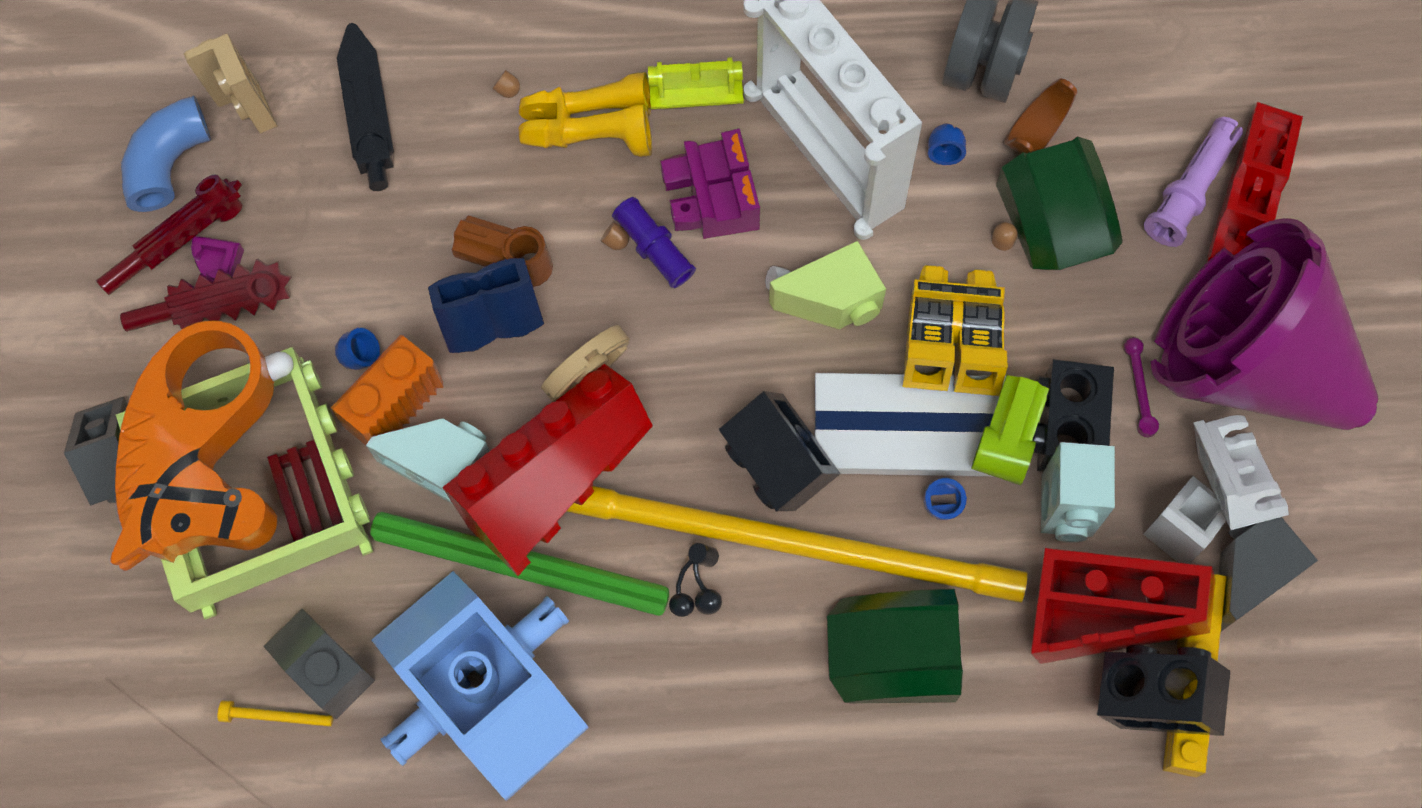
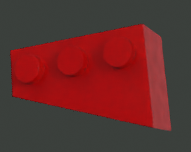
M1045 548L1031 655L1040 664L1126 649L1129 645L1142 646L1210 633L1216 582L1212 566Z

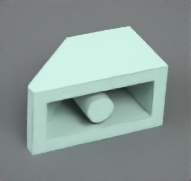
M443 418L373 436L366 444L377 462L450 503L452 502L442 487L458 476L461 470L472 465L490 451L485 442L486 436L480 430L466 422H460L456 426Z

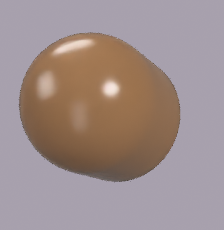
M505 70L492 89L503 97L512 98L518 94L520 83L515 76Z
M612 222L603 234L601 242L613 250H622L629 243V235L620 225Z
M1007 222L997 225L991 238L994 247L1003 251L1011 249L1018 235L1015 226Z

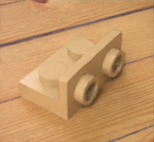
M228 33L215 39L203 41L197 47L184 53L188 65L218 107L233 103L241 120L250 118L260 134L277 127L259 82Z

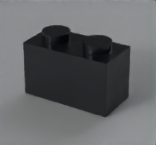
M763 391L719 428V431L728 442L725 445V449L730 458L739 467L747 469L756 482L753 488L758 498L765 506L775 509L776 512L796 511L841 474L784 394Z

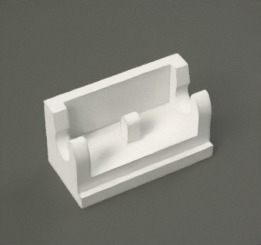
M1233 415L1207 423L1204 420L1193 422L1198 458L1230 530L1289 515L1285 498H1282L1279 485L1274 481L1256 444L1253 433H1241L1233 437H1225L1233 430H1241L1248 427L1249 424L1245 416Z

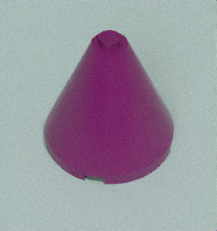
M1282 218L1266 222L1249 230L1247 235L1254 242L1235 255L1224 247L1190 280L1174 301L1161 323L1154 342L1164 351L1161 363L1156 359L1151 361L1152 374L1161 385L1180 398L1341 430L1362 427L1369 423L1376 414L1378 393L1325 245L1318 235L1299 220Z

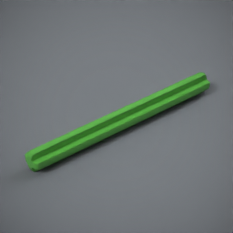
M378 512L371 525L370 535L378 542L657 616L663 615L669 600V589L666 586L530 551L527 555L531 563L517 576L477 536L386 512Z

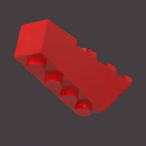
M604 363L597 370L587 374L580 383L555 402L546 405L538 415L517 431L503 438L496 447L475 463L461 470L458 476L442 488L467 527L519 576L531 563L527 558L528 553L540 540L547 544L561 529L557 521L574 503L582 506L594 493L592 488L593 481L602 471L612 472L653 425L632 383Z

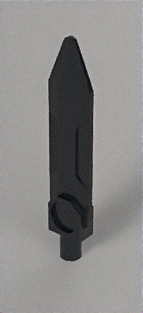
M349 23L345 29L336 59L352 157L356 161L360 173H367L369 188L373 191H382L388 187L386 169L394 168L392 159L394 147L379 61L375 48L355 23Z

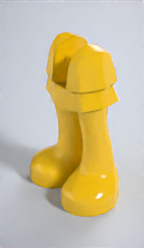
M646 72L632 73L617 82L587 90L563 92L559 86L550 92L543 90L521 98L519 115L529 121L522 123L518 127L520 143L543 148H551L553 145L567 148L568 144L590 139L619 138L625 142L633 155L638 157L651 156L652 137L648 118L651 114L650 88ZM601 109H622L587 117L571 118V114Z

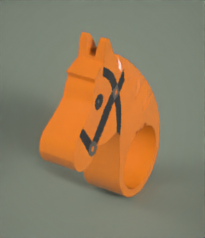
M203 321L185 327L171 337L151 358L137 380L125 410L119 435L116 461L115 492L122 531L113 549L110 561L114 565H119L123 571L130 570L150 555L174 563L178 555L186 554L204 545L254 550L269 542L275 533L277 526L275 511L254 491L246 488L233 489L213 471L215 463L264 414L270 404L274 391V381L268 373L264 354L251 337L239 327L222 321ZM223 348L236 349L248 354L250 359L249 378L242 392L233 401L213 410H195L191 408L183 410L185 405L182 399V382L187 370L194 361L210 351Z

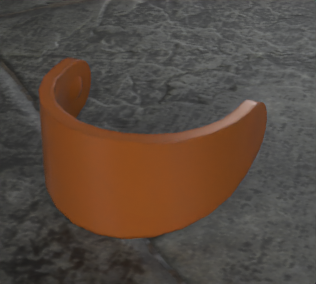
M1062 78L1051 83L1019 116L1009 130L1004 144L1019 154L1045 148L1071 109L1077 95V88L1071 82Z

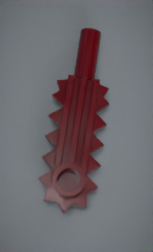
M216 174L203 179L195 189L197 195L195 198L132 246L135 251L103 274L96 282L110 295L148 266L151 270L217 219L220 222L233 219L243 206L238 199L241 197L238 190L242 184L239 180L232 182L227 178L222 180Z
M256 259L252 272L241 264H237L233 277L222 269H218L214 282L203 274L199 275L195 287L181 279L178 286H167L168 295L164 297V302L121 313V324L124 330L128 332L172 320L173 325L178 324L181 329H184L192 324L203 322L204 318L209 321H220L223 313L236 321L242 308L255 316L260 303L274 311L278 300L290 298L286 285L292 277L281 273L279 261L267 265L261 260Z

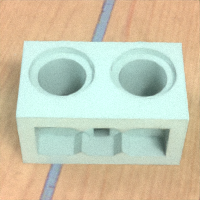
M1060 442L1042 473L1041 533L1055 534V538L1063 542H1082L1087 540V537H1093L1115 508V446Z

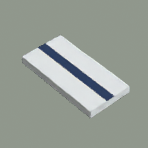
M815 373V439L841 474L991 476L973 470L971 467L984 428L990 425L999 396L954 392V375H951L948 391L902 387L903 374ZM967 375L975 380H984L989 377Z

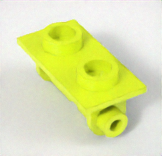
M727 57V61L700 62L698 64L662 65V62H657V66L648 67L651 109L744 104L742 61H732V57Z

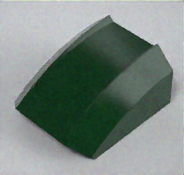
M1077 136L1071 141L1030 153L1023 152L1001 168L996 187L1010 220L1017 229L1018 239L1032 269H1065L1114 254L1123 243L1120 224L1108 181L1091 140Z
M955 589L886 592L847 597L839 600L827 615L829 680L845 703H952L959 699L962 691L963 668L961 661L959 604Z

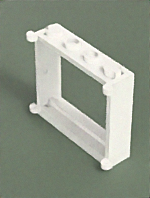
M744 0V13L750 18L758 17L757 86L752 80L744 85L745 99L750 102L758 100L762 102L856 219L854 235L861 240L872 237L873 228L905 208L922 121L820 0ZM801 60L869 141L870 144L866 149L801 72ZM880 130H884V131H886L887 133H886V134H881V133H879V131H880Z

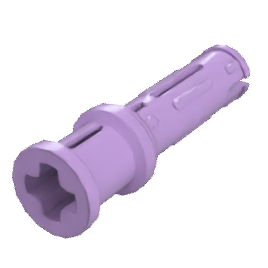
M1228 117L1217 118L1181 178L1167 185L1162 194V204L1157 212L1149 214L1144 222V229L1153 240L1169 247L1182 245L1187 237L1186 228L1191 219L1200 215L1206 206L1205 193L1243 134L1242 127H1237V121Z

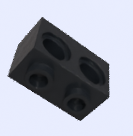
M1053 359L1045 376L1037 377V382L1049 388L1041 421L1037 425L1032 440L1036 442L1033 453L1038 454L1037 471L1043 472L1060 444L1057 438L1058 435H1069L1078 444L1110 445L1114 367ZM1071 388L1076 390L1081 395L1083 401L1072 402L1066 399L1061 389Z
M1129 645L1126 647V652H1105L1097 716L1120 729L1224 736L1230 670L1211 658V652L1194 647H1180L1177 649V654H1159L1160 652L1157 649L1141 645ZM1145 677L1143 688L1138 694L1133 696L1135 684ZM1197 679L1195 692L1190 697L1184 699L1183 695L1186 686L1191 681Z

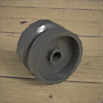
M966 0L952 43L942 84L966 91L972 86L979 65L986 66L981 84L983 97L1006 103L1015 75H1020L1032 40L1034 32H1030V28L1039 1L1008 0L1001 22L994 21L999 0Z

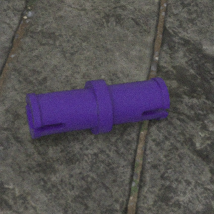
M630 197L617 206L612 217L615 221L617 220L637 244L636 252L641 258L649 259L669 282L668 284L671 288H677L688 281L695 273L696 268L693 264H690L670 240L672 237L670 231L665 226H658L640 205L636 197Z

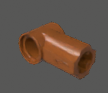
M468 215L466 219L460 220L454 232L452 253L455 258L486 267L498 261L521 258L525 254L535 253L536 255L533 258L525 261L533 287L540 286L546 282L552 274L553 263L544 237L533 227L522 226L511 229Z

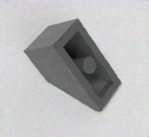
M124 396L77 412L74 415L64 455L90 506L105 500L109 503L116 502L115 476L120 435L116 414L126 410L127 403Z
M1282 517L1228 532L1234 541L1220 553L1219 575L1227 576L1221 632L1318 561Z
M303 609L264 645V648L293 681L321 709L335 719H338L375 681Z

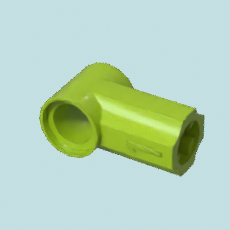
M1006 376L990 425L985 426L971 469L1020 486L1022 485L1035 449L1036 442L1032 440L1047 400L1049 388L1028 378Z

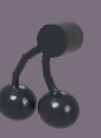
M695 543L688 552L690 560L680 571L676 583V594L669 601L670 611L679 617L691 614L694 606L705 615L716 613L722 606L721 595L716 590L707 589L704 586L698 570V564L705 567H713L718 562L719 553L714 547ZM692 564L695 580L701 589L695 597V604L691 596L681 593V584L685 572Z

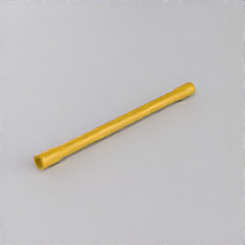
M597 486L592 487L594 493L582 506L574 503L566 511L605 520L618 519L968 589L976 594L1020 603L1023 601L1028 574L1025 571L985 563L971 564L617 493L615 490Z

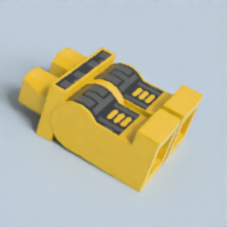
M925 265L922 268L919 280H914L909 306L902 387L948 391L955 362L954 392L992 396L1000 395L1008 368L1007 350H1004L1005 312L1003 303L1005 287L996 286L992 271L974 270L969 272L965 284L948 282V271L943 267ZM915 365L941 367V370L934 375H924L916 371ZM966 370L991 372V375L984 380H975L966 375Z

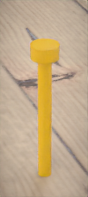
M226 700L220 702L217 715L219 722L228 723L233 718L330 727L333 724V716L235 707L234 701Z

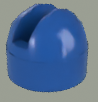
M948 123L935 127L928 139V157L930 160L940 165H953L962 161L966 156V139L963 131L958 127L954 128L952 124Z
M356 328L344 333L335 345V356L346 369L360 370L371 366L380 355L377 338L365 328Z
M941 478L932 482L926 488L923 496L925 509L932 517L939 520H949L960 515L967 501L966 492L962 485L950 478ZM955 494L956 504H939L934 506L931 504V496Z

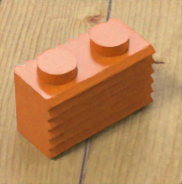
M400 335L337 400L331 409L342 426L366 445L373 436L403 429V424H410V417H416V410L423 409V403L430 402V395H437L436 388H443V380L433 359L403 335Z

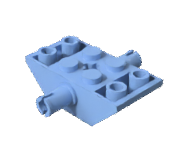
M452 571L372 639V642L419 699L416 703L419 708L387 736H383L380 739L383 745L391 750L392 756L403 766L409 758L439 732L443 736L447 733L507 801L589 728L533 660L535 655L532 652L560 627L569 622L559 607L556 608L554 606L555 603L546 596L537 607L511 628L509 625H506L504 627L482 600ZM475 670L480 675L485 674L483 676L484 682L480 686L469 688L470 681L467 678L469 673Z

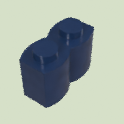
M524 258L498 261L482 268L476 273L451 275L438 280L428 287L432 308L449 353L473 352L491 343L496 338L523 337L544 324Z

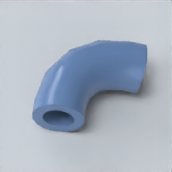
M195 95L181 99L152 113L132 134L121 161L122 189L126 205L129 209L137 212H149L170 204L175 198L171 183V170L175 160L185 150L211 141L204 115Z

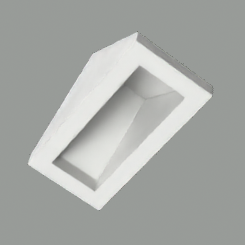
M1192 476L1143 535L1178 563L1189 564L1213 540L1226 519L1214 492Z

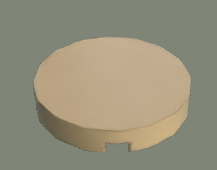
M619 325L606 329L581 346L561 363L544 381L541 389L552 402H555L580 383L587 374L597 370L604 363L610 367L627 350L630 338Z

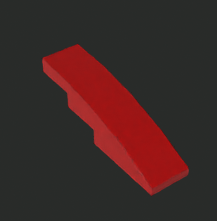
M1260 102L1256 103L1225 194L1206 263L1224 247L1233 255L1237 254L1254 242L1247 235L1249 230L1276 219L1281 193L1290 177L1303 116Z

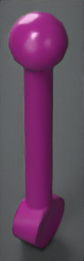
M1132 337L1126 340L1124 350L1131 357L1141 420L1137 424V431L1141 436L1149 438L1157 433L1159 422L1155 417L1151 416L1140 355L1144 350V344L1139 338Z

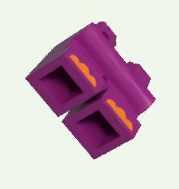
M740 128L721 132V140L698 145L694 141H684L685 154L660 160L666 191L691 187L693 195L669 200L675 231L701 228L703 239L760 230V205L751 170H749Z

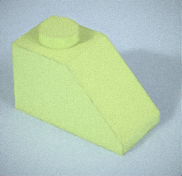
M856 241L771 281L769 303L775 311L841 329L851 323L855 326H860L873 320L883 307L886 288L859 242Z

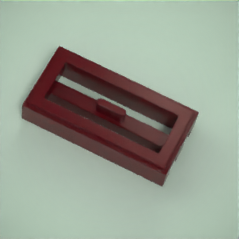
M315 440L306 442L307 446L298 449L296 446L287 449V454L278 456L276 453L267 457L293 542L305 538L306 534L285 471L287 467L292 466L313 534L324 530L303 461L309 459L312 461L332 525L335 526L344 522Z

